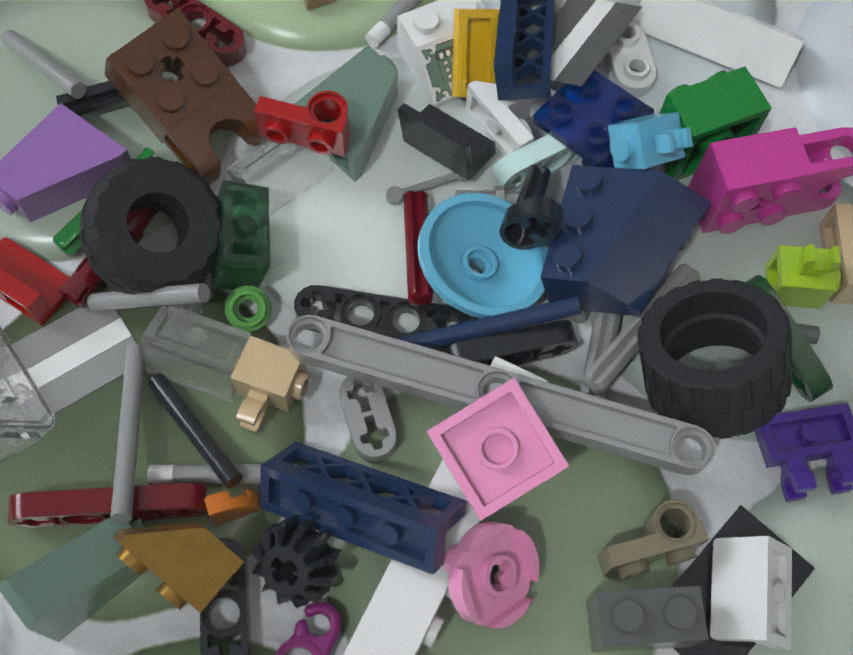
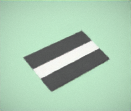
M567 0L555 15L552 80L582 87L642 6L607 0ZM531 49L524 53L523 56L531 59L538 55L539 52Z

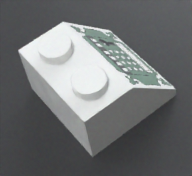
M438 0L397 16V49L427 100L436 108L464 98L452 96L454 9L485 8L481 0Z

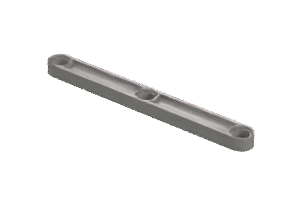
M304 315L292 321L287 330L286 337L290 353L296 360L304 364L461 410L483 397V390L487 385L491 383L504 384L515 378L550 436L682 475L700 473L712 462L716 453L715 442L712 436L699 426L316 315ZM306 329H315L323 335V341L316 349L304 350L296 344L298 334ZM684 438L695 440L703 451L701 461L692 463L684 460L677 450L678 441Z

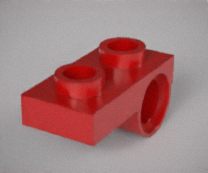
M321 91L309 99L306 107L263 96L259 97L254 113L260 136H264L278 144L292 143L308 147L313 152L322 155L332 153L345 157L350 143L348 105L342 95L334 91ZM326 119H334V120H335V121L329 122V123L322 122L323 120H326Z

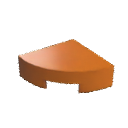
M245 489L244 494L231 498L228 491H222L206 496L204 501L210 518L218 526L263 510L260 508L258 492Z

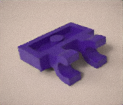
M848 403L776 414L770 423L754 430L766 468L781 467V487L786 502L803 500L807 497L806 491H812L817 488L815 478L808 468V461L826 459V479L831 495L850 492L853 489V415Z

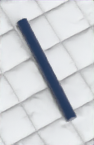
M574 296L402 336L396 339L434 349L461 341L581 315V308L578 297Z

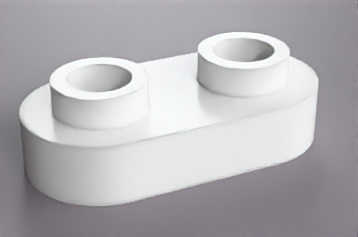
M631 22L605 55L614 88L626 97L638 98L646 95L651 90L656 77V68L644 30L638 24ZM636 69L640 71V73L633 72L632 70Z

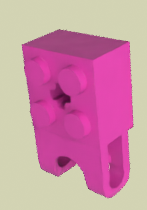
M794 127L710 143L688 185V188L711 202V208L704 219L700 218L698 221L702 233L718 230L720 233H731L742 228L744 225L759 222L761 225H772L787 216L823 210L830 207L842 192L839 180L853 175V157L833 160L830 150L835 146H842L853 154V128L841 127L799 135L797 128ZM824 188L825 193H820V191Z

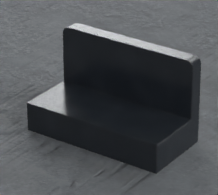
M405 103L397 109L404 142L468 181L496 154L495 142L431 104H428L421 112Z

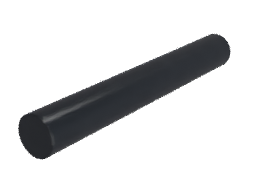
M158 373L152 376L147 383L148 387L227 489L238 485L243 476L164 374Z

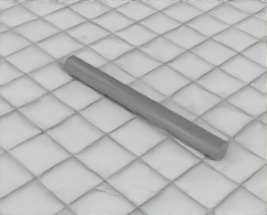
M132 344L126 348L110 517L112 521L117 523L130 522L133 514L146 352L145 347L139 344Z

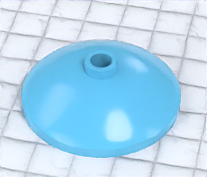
M464 193L442 201L427 216L418 237V258L423 274L430 286L449 305L477 318L494 316L534 305L544 292L541 273L548 252L547 243L532 249L519 250L503 242L499 229L507 208L513 204L499 197L482 193ZM470 266L477 268L479 273L472 270Z

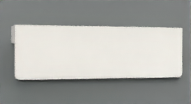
M641 0L639 6H642V8L632 21L638 24L645 34L734 70L746 66L752 77L776 87L783 86L804 43V38L710 0Z

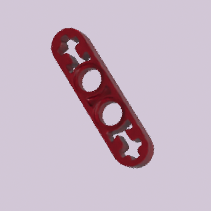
M198 483L135 486L133 514L130 522L136 521L138 518L141 521L203 516L208 512L204 498L208 496V487ZM113 487L25 492L11 495L9 497L7 523L12 526L26 528L100 524L111 517Z

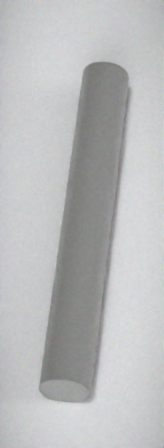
M8 30L4 32L2 42L9 49L73 98L79 99L85 95L86 86L84 83L15 31Z
M198 283L166 286L151 293H135V295L121 291L91 293L88 296L87 305L91 311L205 303L210 298V290L207 284Z

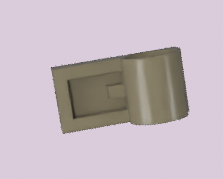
M668 500L663 502L647 517L643 524V537L606 547L597 557L604 576L619 572L621 579H627L650 571L648 563L666 559L668 566L692 560L697 557L695 550L707 542L709 538L702 520L699 521L695 510L689 504L681 500ZM661 517H668L677 523L680 529L679 538L669 537L663 532L660 525Z

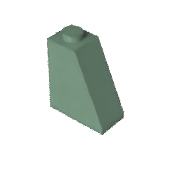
M369 45L295 103V105L306 107L309 99L321 91H334L345 98L348 105L350 143L344 157L331 153L325 156L354 182L362 176L398 96V70L395 64L387 56L379 55ZM326 119V120H323L322 122L329 123V122H333V121H335V120H334V119Z
M108 518L4 579L0 583V592L28 630L60 642L140 577L116 556L123 546L112 536L122 528L144 527L146 525L140 518L132 524L130 522L117 523Z

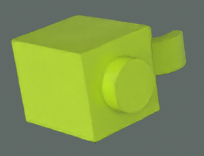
M808 244L805 247L779 245L765 264V279L774 288L785 306L820 309L833 294L837 293L840 287L841 271L839 268L841 262L839 246L824 249L815 248V244Z

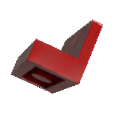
M4 237L0 241V299L40 326H43L66 299L64 298L65 295H61L58 292V289L69 276L16 242Z

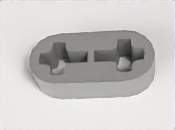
M347 376L340 387V400L354 449L357 455L364 461L381 463L390 458L396 447V429L382 386ZM362 386L365 393L373 392L368 396L370 411L362 413L359 401L357 399L349 400V398L354 396V388ZM374 422L379 436L387 435L382 440V448L374 450L371 443H362L368 438L366 424Z

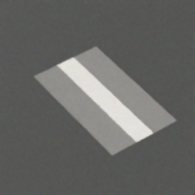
M85 304L83 308H77L0 351V428L7 441L124 374L126 348L137 343L117 310L91 311L88 305Z

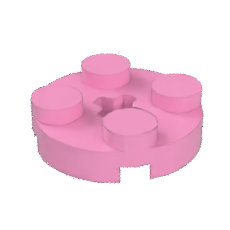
M494 521L479 523L469 529L458 544L452 545L447 550L444 558V567L449 574L448 587L450 597L455 609L463 620L477 625L502 629L519 620L529 608L532 598H528L526 595L530 588V582H538L540 566L535 544L531 537L523 530L515 529L510 524ZM494 565H499V571L494 575L495 581L493 585L490 583V573Z

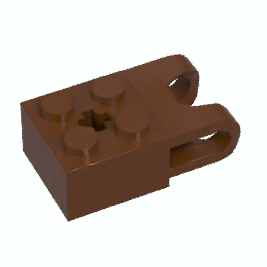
M178 8L106 58L104 75L160 142L162 144L165 143L182 164L188 166L196 174L201 175L210 185L219 178L221 172V162L209 143L211 133L220 129L230 130L241 137L248 145L252 146L261 145L268 140L259 134L254 113L257 104ZM162 73H173L178 77L177 82L174 81L172 76L165 80L162 77Z

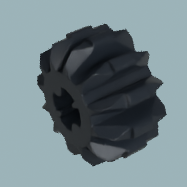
M297 515L287 517L278 524L274 523L263 531V535L260 537L261 541L256 544L255 549L251 552L258 561L252 573L263 577L265 580L261 592L273 590L276 592L278 605L291 601L297 609L301 606H306L310 601L314 602L317 599H322L330 591L332 583L338 578L342 570L334 562L339 558L341 549L331 547L327 542L331 531L319 533L316 528L315 518L307 519L302 523Z

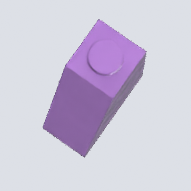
M60 103L0 160V208L9 215L18 212L30 222L87 198L89 192L104 174L118 167L121 163L131 160L129 153L122 145Z

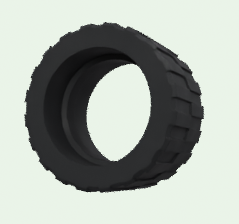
M711 278V280L705 281L697 280L669 290L666 295L656 299L652 303V307L644 313L641 319L642 324L638 327V348L645 392L647 393L650 406L656 410L658 415L699 426L705 429L712 437L726 439L731 438V436L746 435L754 432L756 428L770 423L773 417L783 410L786 405V399L790 396L792 389V328L790 327V318L786 310L782 309L781 303L774 296L768 295L764 289L755 285L745 284V282L739 280L731 281L723 280V278ZM709 346L735 347L753 355L752 358L742 364L722 370H701L678 362L686 354Z

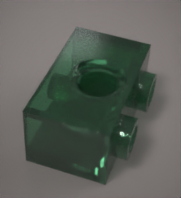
M223 180L217 195L221 203V231L217 260L211 271V288L235 290L238 287L248 285L259 288L270 268L269 187Z

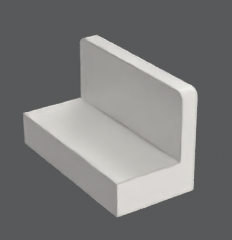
M770 536L716 538L713 542L711 638L718 641L754 642L770 649L791 650L792 548Z

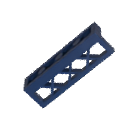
M501 0L494 57L498 101L551 98L556 0ZM544 3L534 10L525 6V4ZM533 24L541 28L533 34L525 31V29ZM531 49L539 52L538 55L531 59L523 56L524 53ZM530 74L541 80V82L517 83Z
M299 442L293 443L261 465V509L284 518L297 515L302 523L307 519L315 518L316 528L320 532L331 531V536L432 575L444 565L446 533L466 514L467 501ZM297 461H300V462H303V463L308 464V465H307V466H296V465H293V464L296 463ZM348 478V479H350V480H348V481H338V480H335V479ZM390 493L395 496L383 497L377 494ZM435 509L442 513L436 516L422 510Z

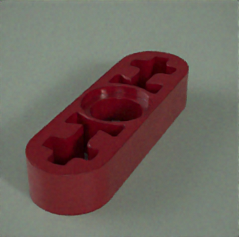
M144 0L149 17L154 22H158L176 8L182 12L187 20L192 18L204 19L206 21L205 25L196 31L225 66L236 65L244 59L246 45L242 30L199 0ZM171 1L173 7H171L167 3ZM218 40L225 45L219 48Z

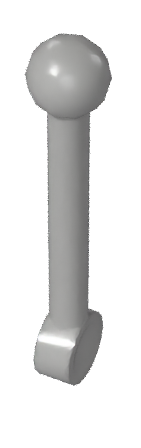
M452 172L403 189L398 186H392L387 190L386 198L389 204L395 206L403 202L404 194L409 190L425 191L455 180L462 182L468 180Z

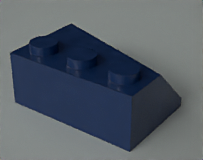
M572 165L561 202L564 217L556 239L550 242L541 273V280L548 302L577 296L581 310L640 317L668 275L667 268L678 251L684 250L690 241L691 231L699 219H704L710 210L711 202L663 171Z

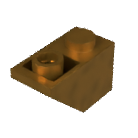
M196 522L122 528L112 536L123 546L116 556L139 576L147 569H150L163 581L156 590L179 610L188 602L201 613L244 563L207 528Z

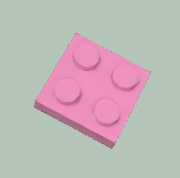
M512 378L426 431L480 521L569 467L515 378Z

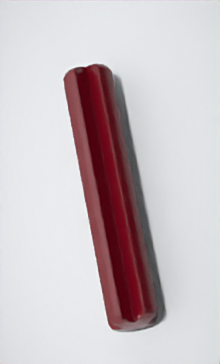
M409 190L404 194L408 301L413 306L420 304L427 306L431 304L434 294L433 288L423 274L418 258L419 233L429 215L428 195L423 190Z

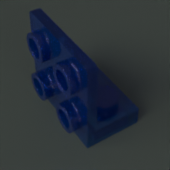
M594 70L582 87L566 83L533 114L532 122L582 157L581 164L583 166L614 168L613 156L610 151L608 125L654 114V109Z

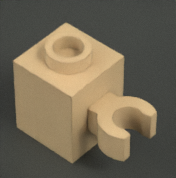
M253 336L249 337L231 376L236 394L246 397L236 415V419L240 421L239 427L258 433L264 421L268 405L289 413L294 399L301 401L304 397L311 375L307 373L306 364L296 360L290 353V349Z

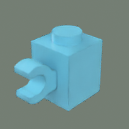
M679 112L645 115L608 125L610 151L613 156L614 168L646 169L685 157L684 148L693 146L691 128H681Z

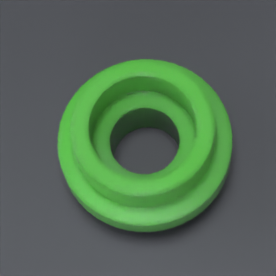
M248 285L236 288L229 294L225 302L227 320L234 328L244 332L256 331L265 326L272 313V305L268 295L255 286ZM246 300H252L257 305V313L251 318L244 317L240 311L241 304Z

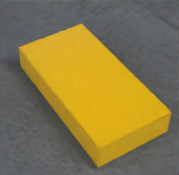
M454 9L452 96L457 98L467 97L468 84L473 81L496 84L494 57L499 9Z

